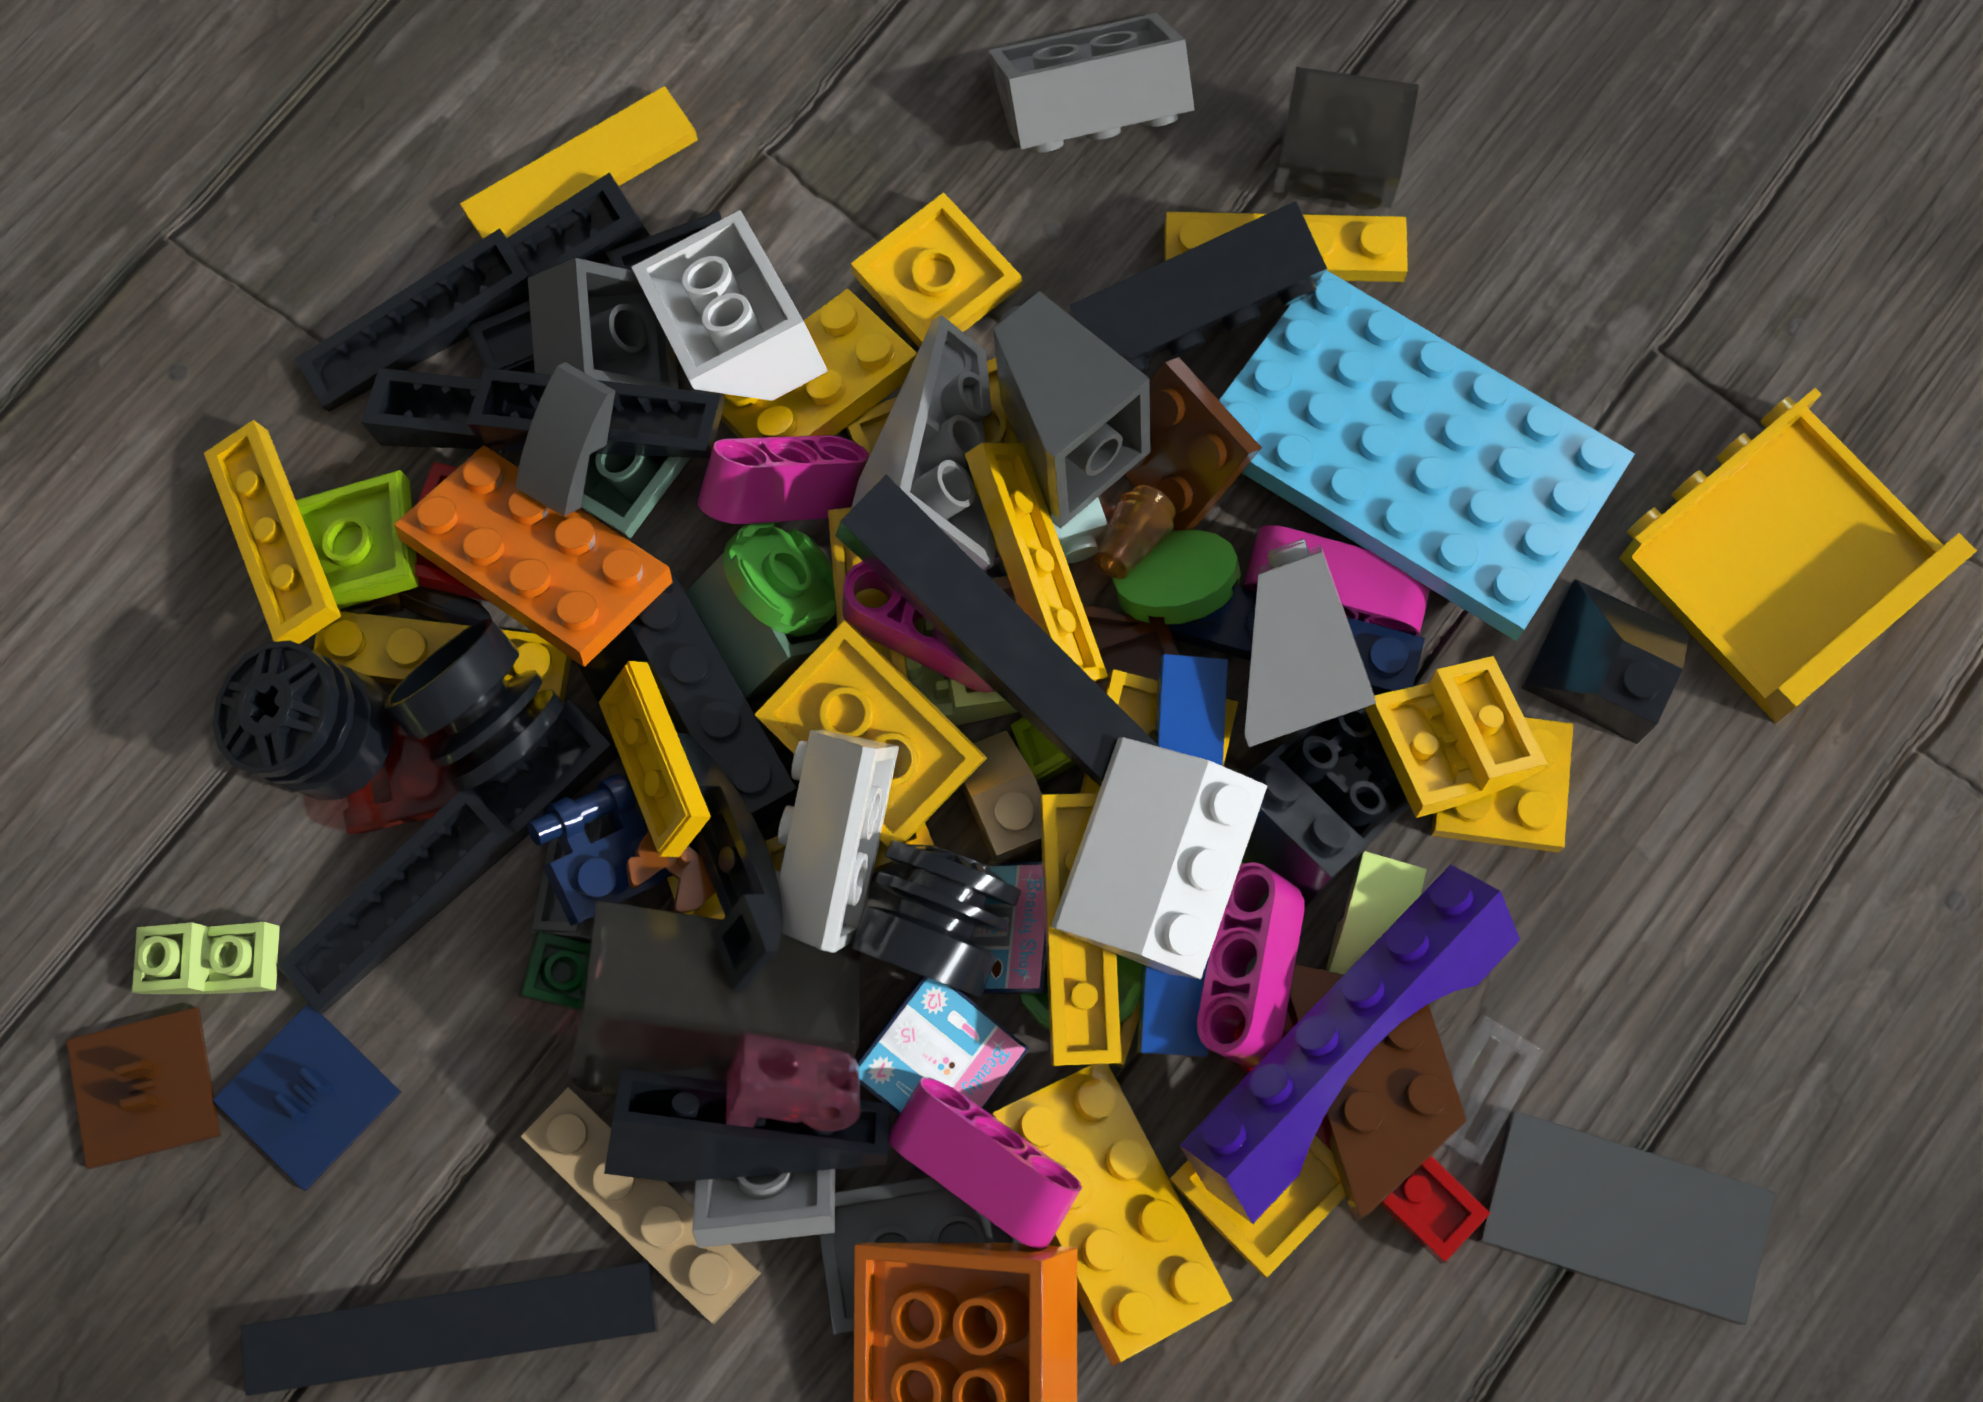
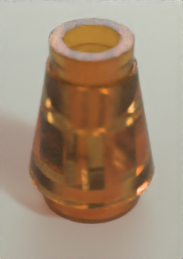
M1146 485L1136 486L1131 492L1123 493L1120 496L1099 550L1094 556L1096 565L1105 574L1117 579L1125 578L1131 570L1173 531V518L1176 512L1170 499L1159 490Z

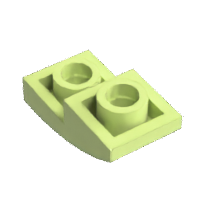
M1363 851L1358 856L1344 916L1337 922L1326 971L1345 974L1419 898L1427 869L1367 851Z
M191 922L137 927L132 992L138 994H223L276 991L280 926L267 922L208 927Z

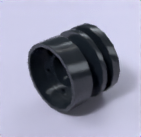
M491 618L483 619L466 628L427 657L392 691L384 704L385 710L412 740H421L442 729L445 731L430 752V760L436 767H445L453 763L447 772V779L457 791L470 790L516 763L533 748L540 737L556 721L563 709L562 700L552 689L542 690L537 693L543 682L542 677L536 670L525 671L508 680L504 679L519 657V650Z
M288 640L267 642L245 654L228 672L215 700L212 725L218 749L232 766L322 801L343 799L359 791L380 771L392 746L395 720L384 708L385 701L389 696L376 680L341 665L310 648Z
M890 841L885 857L912 869L908 881L878 872L875 881L901 899L896 911L865 906L850 947L981 998L996 956L988 949L971 940L975 927L1006 932L1010 922L982 910L985 901L989 898L1010 906H1016L1022 891L1003 881L991 871L990 867L955 852L931 844L912 845Z

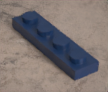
M1233 586L1234 595L1223 607L1208 616L1184 624H1168L1173 640L1251 661L1257 592ZM1347 617L1373 694L1379 695L1413 687L1425 638Z

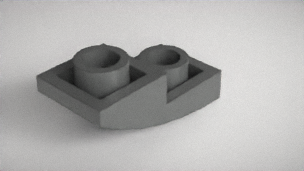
M566 362L556 366L531 422L518 468L515 488L564 517L580 509L589 455L607 445L615 390Z

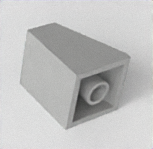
M1305 538L1268 551L1269 563L1260 566L1244 733L1249 747L1376 704L1368 675L1322 546L1318 545L1308 549Z

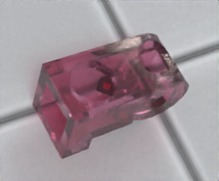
M744 1033L727 1072L726 1124L753 1128L757 1118L763 1117L796 1123L803 1121L811 1128L817 1130L836 1131L845 1129L858 1120L860 1116L859 1065L850 1054L825 1047Z

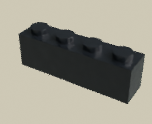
M1294 201L1071 304L1069 315L1143 373L1150 368L1146 359L1169 349L1172 358L1180 356L1206 342L1202 333L1222 324H1225L1228 332L1237 330L1260 318L1262 315L1258 308L1280 298L1283 306H1288L1310 296L1317 291L1314 282L1320 280L1327 267L1297 202Z

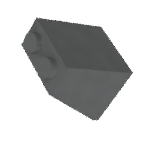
M1039 291L1023 305L1009 309L1001 317L997 326L993 328L1002 407L1017 442L1025 444L1052 522L1061 529L1150 453L1149 378Z

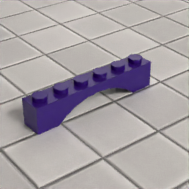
M1451 864L1180 1144L1207 1191L1254 1224L1299 1176L1310 1144L1329 1107L1348 1078L1372 1049L1401 1022L1428 1003L1454 991L1477 986L1520 941L1500 890Z

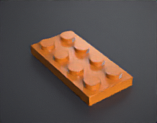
M483 445L394 524L399 540L585 667L673 583L670 568L581 508L564 517L515 488L518 467Z

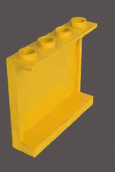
M1816 388L1797 403L1789 396L1778 403L1760 421L1766 427L1764 431L1753 440L1745 433L1737 437L1716 457L1722 465L1708 477L1701 470L1690 476L1673 492L1671 496L1677 503L1664 514H1661L1655 507L1644 514L1626 532L1633 540L1619 557L1775 724L1977 552L1960 533L1943 545L1809 410L1822 395Z

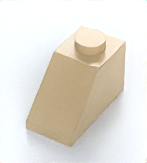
M1007 730L973 743L987 759L960 787L992 862L1016 863L1041 854L1039 797L1042 793L1030 767Z

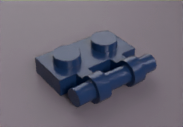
M615 774L600 781L598 790L573 801L569 797H565L548 805L546 814L527 823L530 837L537 846L557 838L563 849L564 857L542 867L571 926L673 876L664 868L638 888L633 889L629 885L626 862L630 857H635L636 849L649 829L645 819L641 820L635 808V801L637 799L628 776L623 777L621 774ZM608 814L616 832L590 844L584 831V825Z

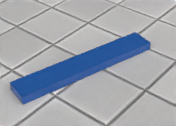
M1163 654L1159 657L1155 742L1161 748L1209 760L1223 766L1228 659ZM1208 960L1201 979L1166 974L1142 964L1137 1052L1207 1057L1208 1048L1201 1042L1197 1033V1019Z

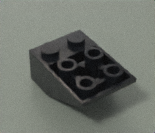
M1362 708L1298 730L1246 775V777L1267 785L1241 862L1243 864L1251 862L1262 864L1291 882L1301 891L1305 910L1363 851L1410 807L1370 718Z

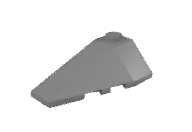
M942 315L935 318L928 329L858 480L851 510L887 474L983 571H986L993 567L996 546L981 499L975 491L973 477L965 457V453L980 443H986L983 419L992 413L986 351Z

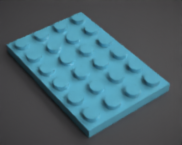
M1326 270L1320 280L1314 282L1317 291L1288 307L1219 400L1262 447L1241 473L1363 548L1380 556L1409 574L1415 580L1517 642L1635 453Z

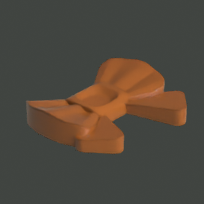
M649 831L640 841L635 857H630L626 862L628 882L633 889L641 886L664 868L679 879L673 911L676 914L681 915L699 910L703 903L715 893L704 862L694 849L688 845L680 857H660Z

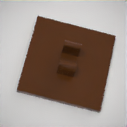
M194 1007L66 1040L86 1169L90 1170L221 1136L216 1103L213 1101L215 1097L200 1008Z

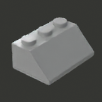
M1158 13L988 50L990 64L1010 134L1020 149L1029 148L1030 152L1042 153L1053 151L1064 145L1063 140L1083 135L1092 140L1110 138L1118 135L1121 132V127L1140 122L1150 127L1171 124L1178 119V114L1195 110L1185 39Z

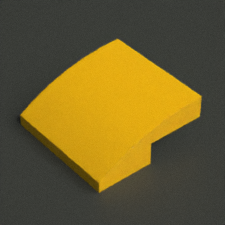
M1494 656L1436 669L1429 683L1375 695L1376 704L1367 706L1365 709L1416 818L1447 810L1507 788L1543 771L1547 765Z

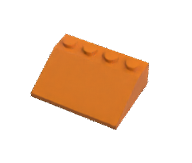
M1023 1243L855 1244L854 1402H1077V1248L1048 1245L1046 1249H1037Z

